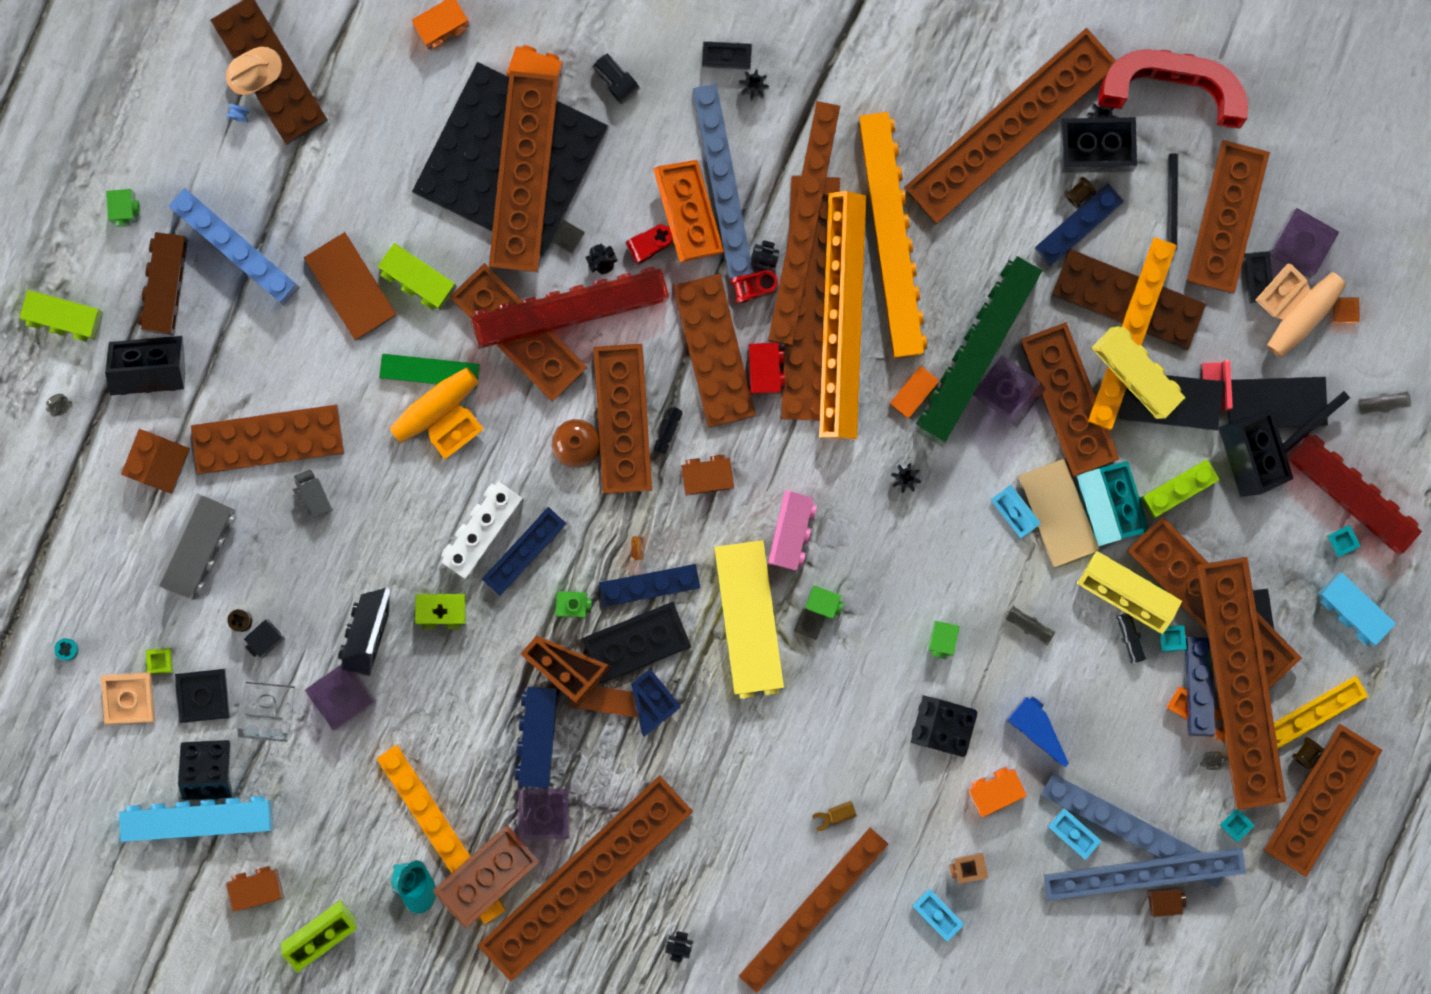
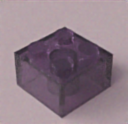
M1296 208L1290 213L1269 250L1270 256L1286 265L1292 264L1300 273L1311 278L1320 268L1339 231Z
M1001 355L975 390L973 396L984 406L1017 428L1046 388L1036 378Z
M341 664L305 689V692L333 731L338 730L377 702L358 674L342 670Z
M569 788L518 789L519 840L570 838Z

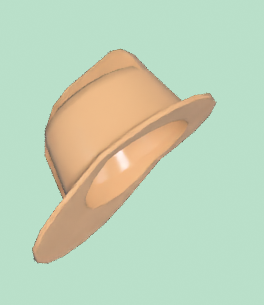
M268 47L254 48L240 55L229 64L226 70L228 86L239 95H249L271 84L281 73L282 62L280 56Z

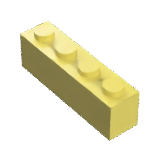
M1120 326L1111 327L1091 349L1156 419L1166 418L1185 398L1180 392V386L1173 380H1169L1164 375L1165 370L1158 363H1153L1147 357L1149 355L1147 350L1141 345L1135 344L1131 339V333L1127 329Z
M1098 551L1090 559L1077 582L1081 587L1161 634L1170 625L1182 603L1181 600L1172 594L1162 590Z

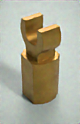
M852 801L828 809V813L817 812L812 815L813 819L817 817L824 819V824L817 827V831L825 830L832 822L836 825L857 817Z

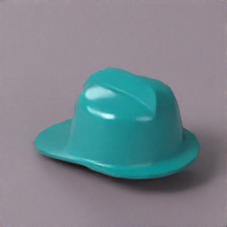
M413 860L393 865L394 872L391 877V885L394 891L399 894L408 910L416 914L429 910L436 897L432 891L436 886L425 864L422 861Z

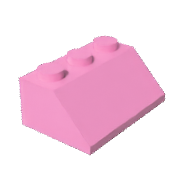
M785 490L767 565L791 571H797L798 566L803 567L806 553L801 552L803 542H809L811 529L807 528L809 519H814L817 505L813 504L814 498Z

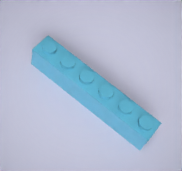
M265 796L250 797V802H240V798L225 799V804H215V799L201 800L198 806H190V801L175 802V807L166 808L165 803L150 804L151 809L141 810V805L126 806V811L119 812L121 842L273 830L272 801H265Z

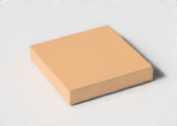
M152 672L101 675L105 725L155 722Z

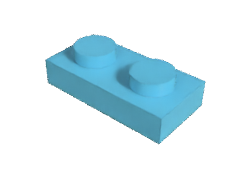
M1009 485L991 499L1020 538L1041 524L1012 485Z
M1065 808L1047 826L1084 860L1102 842Z
M930 888L912 905L946 942L965 925Z

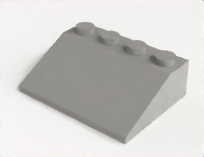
M196 493L154 585L189 599H194L195 596L199 597L205 586V583L202 581L206 573L210 574L215 565L213 557L216 551H221L225 543L224 533L227 528L231 529L235 522L236 516L233 515L235 510Z

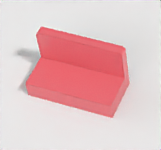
M1230 360L1202 363V379L1224 381L1220 412L1232 410Z

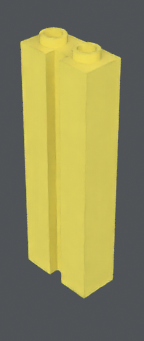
M764 540L714 547L734 694H740V699L755 697L754 692L764 691L765 695L778 694L779 688H784Z

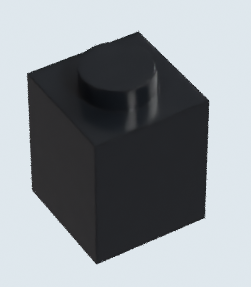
M265 619L244 638L247 643L245 648L252 656L256 657L258 655L264 658L285 637L270 620Z

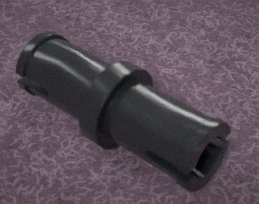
M1127 613L1116 616L1123 635L1121 640L1126 645L1131 664L1146 660L1139 639L1141 634L1137 633L1132 616Z

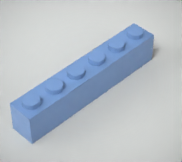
M186 188L169 205L176 214L283 306L299 289V286Z

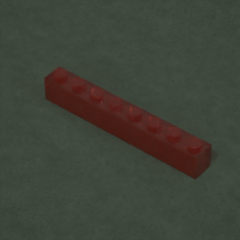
M649 267L641 270V274L631 276V273H625L617 276V280L608 282L607 279H601L593 282V286L584 288V285H577L571 287L569 292L560 294V291H553L547 293L545 298H526L522 300V304L513 306L512 303H506L498 306V310L490 312L488 309L478 310L474 312V316L470 317L477 349L667 302L669 294L662 269L655 270L654 267Z

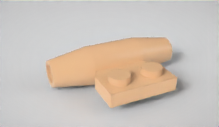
M1287 264L1256 298V301L1272 317L1282 319L1267 344L1268 349L1279 358L1285 356L1300 344L1328 314L1346 286L1345 281L1337 274L1331 272L1310 289L1308 280L1292 264Z

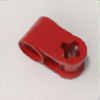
M660 224L632 237L625 242V245L636 265L668 248L673 241L670 228ZM660 231L662 234H668L666 241L663 243L661 240H655L658 238L657 233Z
M769 270L730 279V283L734 285L737 296L736 304L746 303L771 295L778 288V278L775 273ZM764 277H771L774 280V285L771 288L765 289L760 285ZM742 284L744 285L746 294L743 293L741 286Z

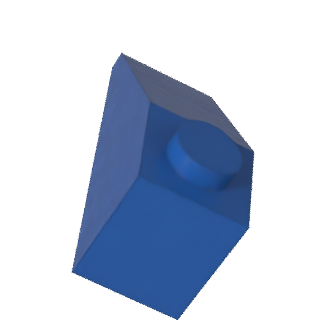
M1033 696L1030 699L1024 697L1006 720L1062 767H1066L1069 764L1047 713L1042 710L1044 705Z

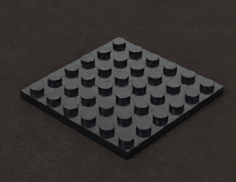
M477 62L412 193L492 232L509 77ZM557 101L553 132L540 252L542 257L545 256L609 127L607 124Z

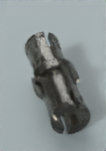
M1408 391L1390 395L1382 393L1378 397L1359 399L1358 406L1361 415L1379 411L1387 413L1391 409L1410 407L1411 399Z
M1015 606L1011 608L1005 618L1024 630L1023 633L1026 635L1030 634L1046 645L1050 643L1055 635V631L1038 622V618L1030 617Z

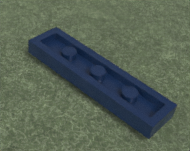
M1107 183L1034 249L1052 266L1118 208L1124 200Z
M547 507L487 572L482 580L501 596L567 523L551 508Z
M696 564L599 582L604 607L700 589Z
M1187 637L1185 657L1188 736L1213 737L1215 735L1213 663L1209 638Z

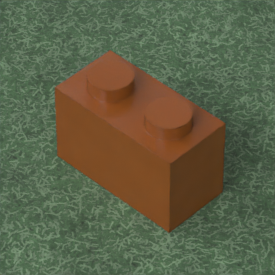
M724 455L710 456V461L700 462V458L685 460V465H681L685 496L734 489L730 458L725 459Z
M270 866L255 869L256 874L247 877L246 872L231 876L232 881L227 882L226 886L233 912L285 898L278 869L271 870Z

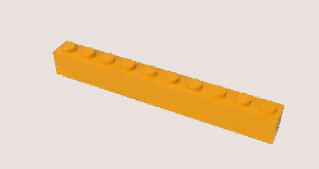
M889 112L859 116L858 123L893 360L923 356L924 349H927V339L925 334L921 335L920 325H924L922 310L918 311L916 302L920 301V291L918 286L914 287L913 277H917L915 262L910 261L909 253H913L912 239L907 238L906 229H909L910 225L908 214H903L902 205L906 204L905 191L900 190L899 181H902L903 178L901 166H896L895 157L899 156L897 142H893L892 133H895L894 118H889Z
M850 191L833 192L828 195L819 437L835 440L857 439L866 195Z

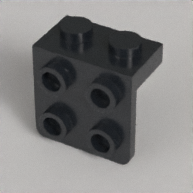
M923 695L910 743L965 757L977 718V710Z

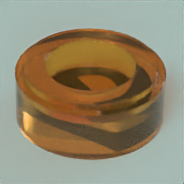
M642 535L633 536L631 539L633 559L635 561L644 560Z

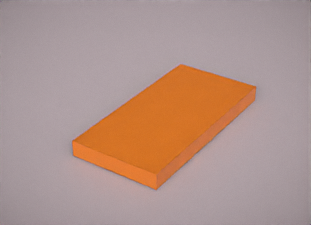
M698 159L653 168L680 263L723 254V246Z

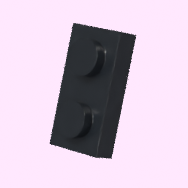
M703 41L702 67L751 70L752 44Z
M1270 251L1244 254L1249 303L1257 302L1256 298L1273 280Z

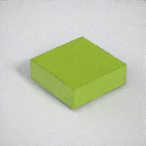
M172 648L145 650L147 672H152V675L173 673Z

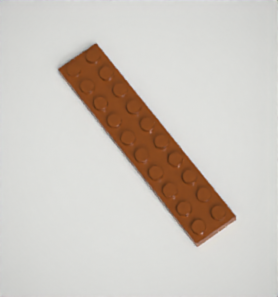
M1086 27L904 187L905 191L935 224H938L1107 75L1116 59Z
M791 175L789 234L801 176ZM826 177L792 346L784 344L783 373L785 374V388L782 391V420L820 421L829 193L840 192V177Z
M1248 557L1197 564L1235 808L1241 810L1286 802Z
M659 775L477 946L510 982L513 981L679 826L693 810Z

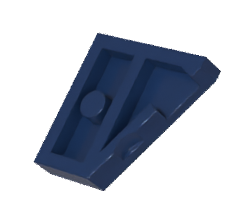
M651 668L631 683L641 733L644 737L681 708Z

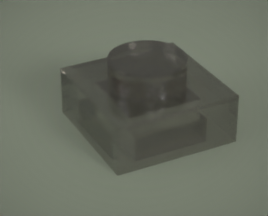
M563 220L551 242L573 254L585 232Z
M802 608L794 632L817 640L825 617Z

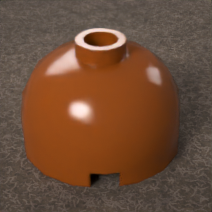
M571 419L563 422L556 428L552 436L551 446L555 457L560 463L570 468L588 466L600 451L597 430L592 424L581 419Z

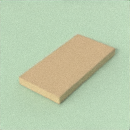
M1065 459L1018 476L1029 507L1041 522L1037 527L1053 568L1100 550Z

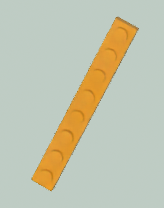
M1156 237L1152 238L1121 326L1131 333V339L1135 344L1141 346L1177 247L1173 243ZM1108 366L1087 422L1112 430L1127 386Z
M395 745L376 759L450 872L453 873L471 855L400 747ZM500 899L480 915L484 924L506 911Z

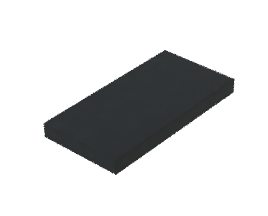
M1165 375L1169 380H1173L1180 386V392L1185 398L1166 418L1156 419L1128 387L1126 388L1121 402L1119 420L1218 431L1224 381Z
M1326 377L1231 380L1233 409L1228 411V423L1272 409L1278 428L1302 427L1327 406ZM1328 418L1319 426H1328Z
M674 602L582 638L589 657L612 668L599 682L600 684L691 648Z

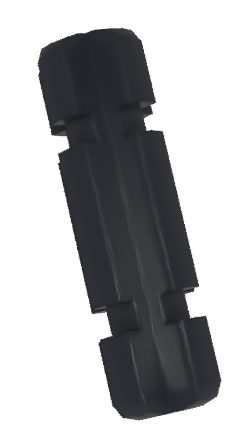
M676 407L670 408L669 417L665 420L659 434L660 439L659 441L657 440L654 446L656 452L661 454L667 453L668 443L672 441L678 426L677 421H680L683 414L682 410Z

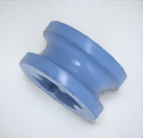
M229 104L230 112L226 114L227 118L239 122H248V118H246V115L250 113L248 108Z

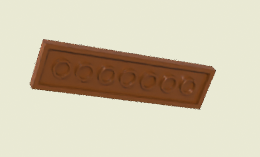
M510 71L489 258L490 268L537 273L539 271L559 76Z
M1161 516L1127 551L1168 593L1181 600V606L1207 631L1197 564L1209 562ZM1256 611L1268 689H1270L1302 657Z

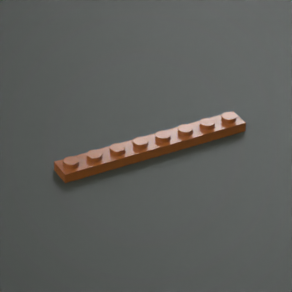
M869 827L738 976L757 993L887 847L888 843Z

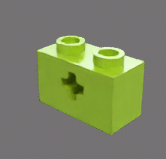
M415 594V624L421 625V629H436V625L446 624V629H461V624H467V595ZM440 605H442L443 609L447 610V614H443L442 619H440L439 615L435 614V610H438Z

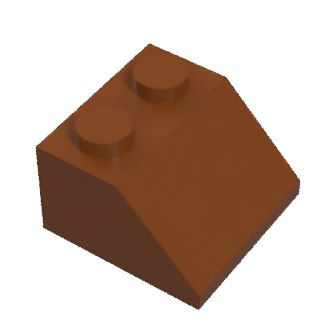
M139 429L121 475L172 494L190 448Z

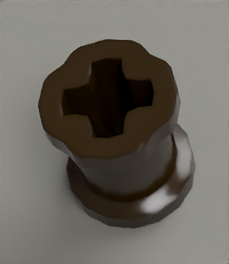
M1083 176L1079 179L1080 182L1070 191L1066 190L1064 192L1066 199L1076 209L1081 207V203L1090 195L1094 196L1097 193L1093 185Z
M241 609L233 610L227 618L228 626L232 630L240 632L250 629L253 622L252 615ZM237 615L245 616V620L242 621L243 626L235 625V622L238 620Z
M1306 737L1303 746L1297 754L1293 753L1291 757L1303 767L1310 769L1312 761L1318 753L1324 751V748L1311 738Z

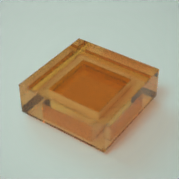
M1338 297L1333 305V322H1360L1359 297Z

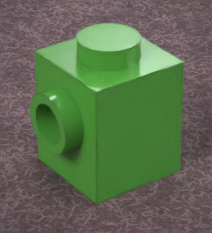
M131 189L106 191L108 220L115 224L116 227L130 226V222H137V215H140L139 200H135V192Z
M557 591V617L586 618L587 613H591L592 598H587V592Z

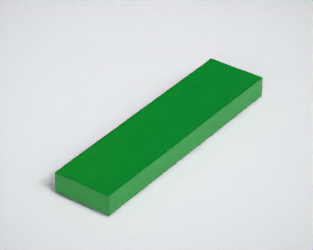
M382 354L379 378L437 385L444 379L468 368L478 380L480 364Z

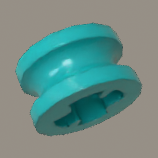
M68 638L60 639L54 646L55 655L61 660L74 659L79 650L77 643ZM64 643L66 645L71 644L72 646L69 650L71 653L69 656L61 654L63 650L62 644Z

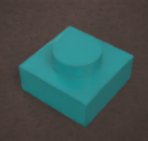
M1350 524L1326 535L1337 558L1361 547Z
M1185 625L1168 626L1163 634L1160 633L1161 652L1187 650Z
M1236 808L1219 824L1236 843L1255 826Z

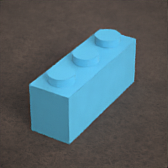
M1337 573L1317 594L1321 598L1320 604L1331 612L1333 610L1339 615L1338 621L1349 629L1351 627L1357 632L1356 638L1366 646L1368 644L1371 646L1377 645L1396 625L1388 615L1343 573Z

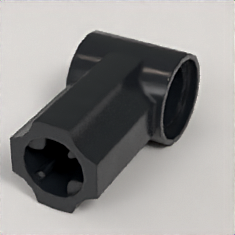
M609 53L601 56L592 66L594 71L608 85L612 95L621 104L640 89L634 78L627 71L624 72Z

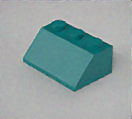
M1128 461L1098 468L1077 476L1079 488L1084 497L1086 510L1090 517L1098 546L1145 533L1149 529Z

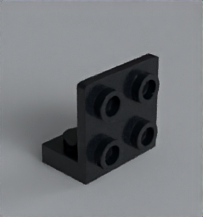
M229 740L182 742L180 744L178 787L182 800L232 798V786L229 779L231 747Z

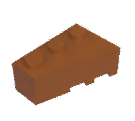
M537 635L521 652V655L578 705L585 700L612 669L605 663Z

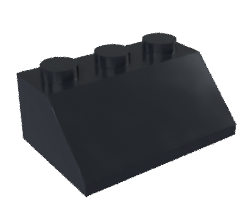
M1136 117L1062 118L1060 173L1133 172L1137 167Z
M183 336L109 342L105 375L110 396L184 389L186 370Z
M1272 409L1236 419L1218 427L1240 497L1260 495L1294 479Z
M383 588L361 594L359 603L354 602L351 617H354L352 624H347L344 638H347L346 645H341L338 654L342 670L371 676L390 613L391 589Z

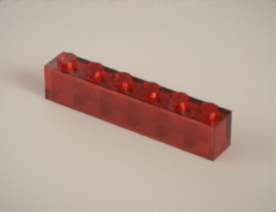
M1309 434L1303 438L1287 456L1288 461L1397 555L1403 554L1422 532L1418 528V522L1410 516L1405 517L1399 512L1400 507L1390 499L1386 501L1380 495L1382 492L1375 485L1365 483L1361 479L1363 477L1362 474L1355 468L1351 467L1349 469L1343 464L1344 459L1335 451H1328L1324 447V441L1318 436H1311Z

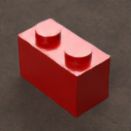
M778 342L749 344L751 395L780 394L781 388H785V374L780 373L779 363H784L783 349H779Z

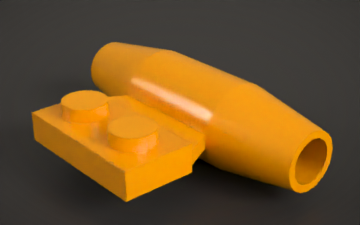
M465 368L439 382L411 404L390 427L392 434L400 443H403L428 429L430 441L443 458L447 459L485 429L470 409L459 405L479 383L475 375L468 368Z

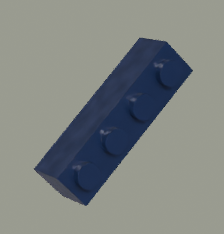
M527 687V692L522 691L521 706H525V716H520L519 731H523V739L518 741L517 756H521L520 766L516 765L515 780L519 781V786L550 787L558 689Z

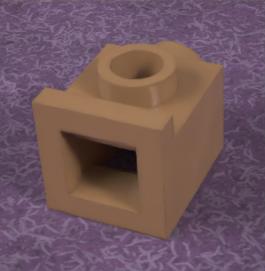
M983 853L953 858L954 864H949L952 879L957 878V883L959 884L988 878ZM969 863L972 867L968 873L963 871V865Z

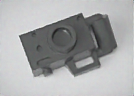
M311 470L294 475L297 487L293 489L298 503H307L309 507L308 513L312 514L313 518L333 511L320 480L315 478ZM311 480L310 482L301 485V483ZM301 489L304 498H299L297 490Z

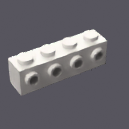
M499 481L496 485L491 483L484 493V496L487 498L482 505L476 504L470 513L472 517L467 525L464 523L455 534L458 539L453 546L448 544L441 554L443 557L441 562L466 580L524 500Z

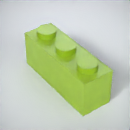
M396 243L392 244L377 266L382 271L381 277L390 283H393L394 280L402 285L400 289L411 297L414 294L422 298L420 303L432 311L434 308L441 310L457 287L454 282Z
M27 290L19 318L26 321L25 326L40 329V326L49 327L50 333L63 336L64 332L73 334V339L87 342L88 338L95 340L103 312L97 308Z
M1208 459L1141 496L1140 500L1151 519L1220 479Z
M340 899L281 943L282 956L298 973L357 930L356 917Z

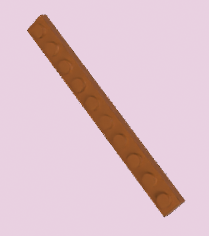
M816 101L768 341L791 346L793 344L840 105Z

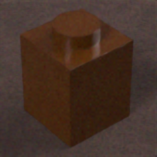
M1169 888L1147 891L1150 916L1160 917L1183 914V908H1186L1185 893H1181V889Z

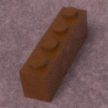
M155 232L154 238L150 239L149 252L152 253L151 262H147L145 275L148 277L147 287L144 286L142 291V301H145L144 311H140L138 324L141 325V329L145 332L175 335L188 239L185 236Z

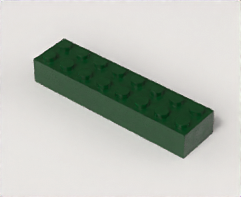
M1016 256L1014 261L1008 260L999 275L1003 277L1001 283L996 281L987 296L991 301L989 304L984 302L976 316V319L979 320L978 324H972L964 337V340L967 341L965 347L960 345L952 358V361L955 362L953 368L948 366L939 382L943 383L941 389L936 388L927 402L931 405L928 411L924 409L916 422V425L919 426L917 430L919 434L941 446L946 443L1043 270Z

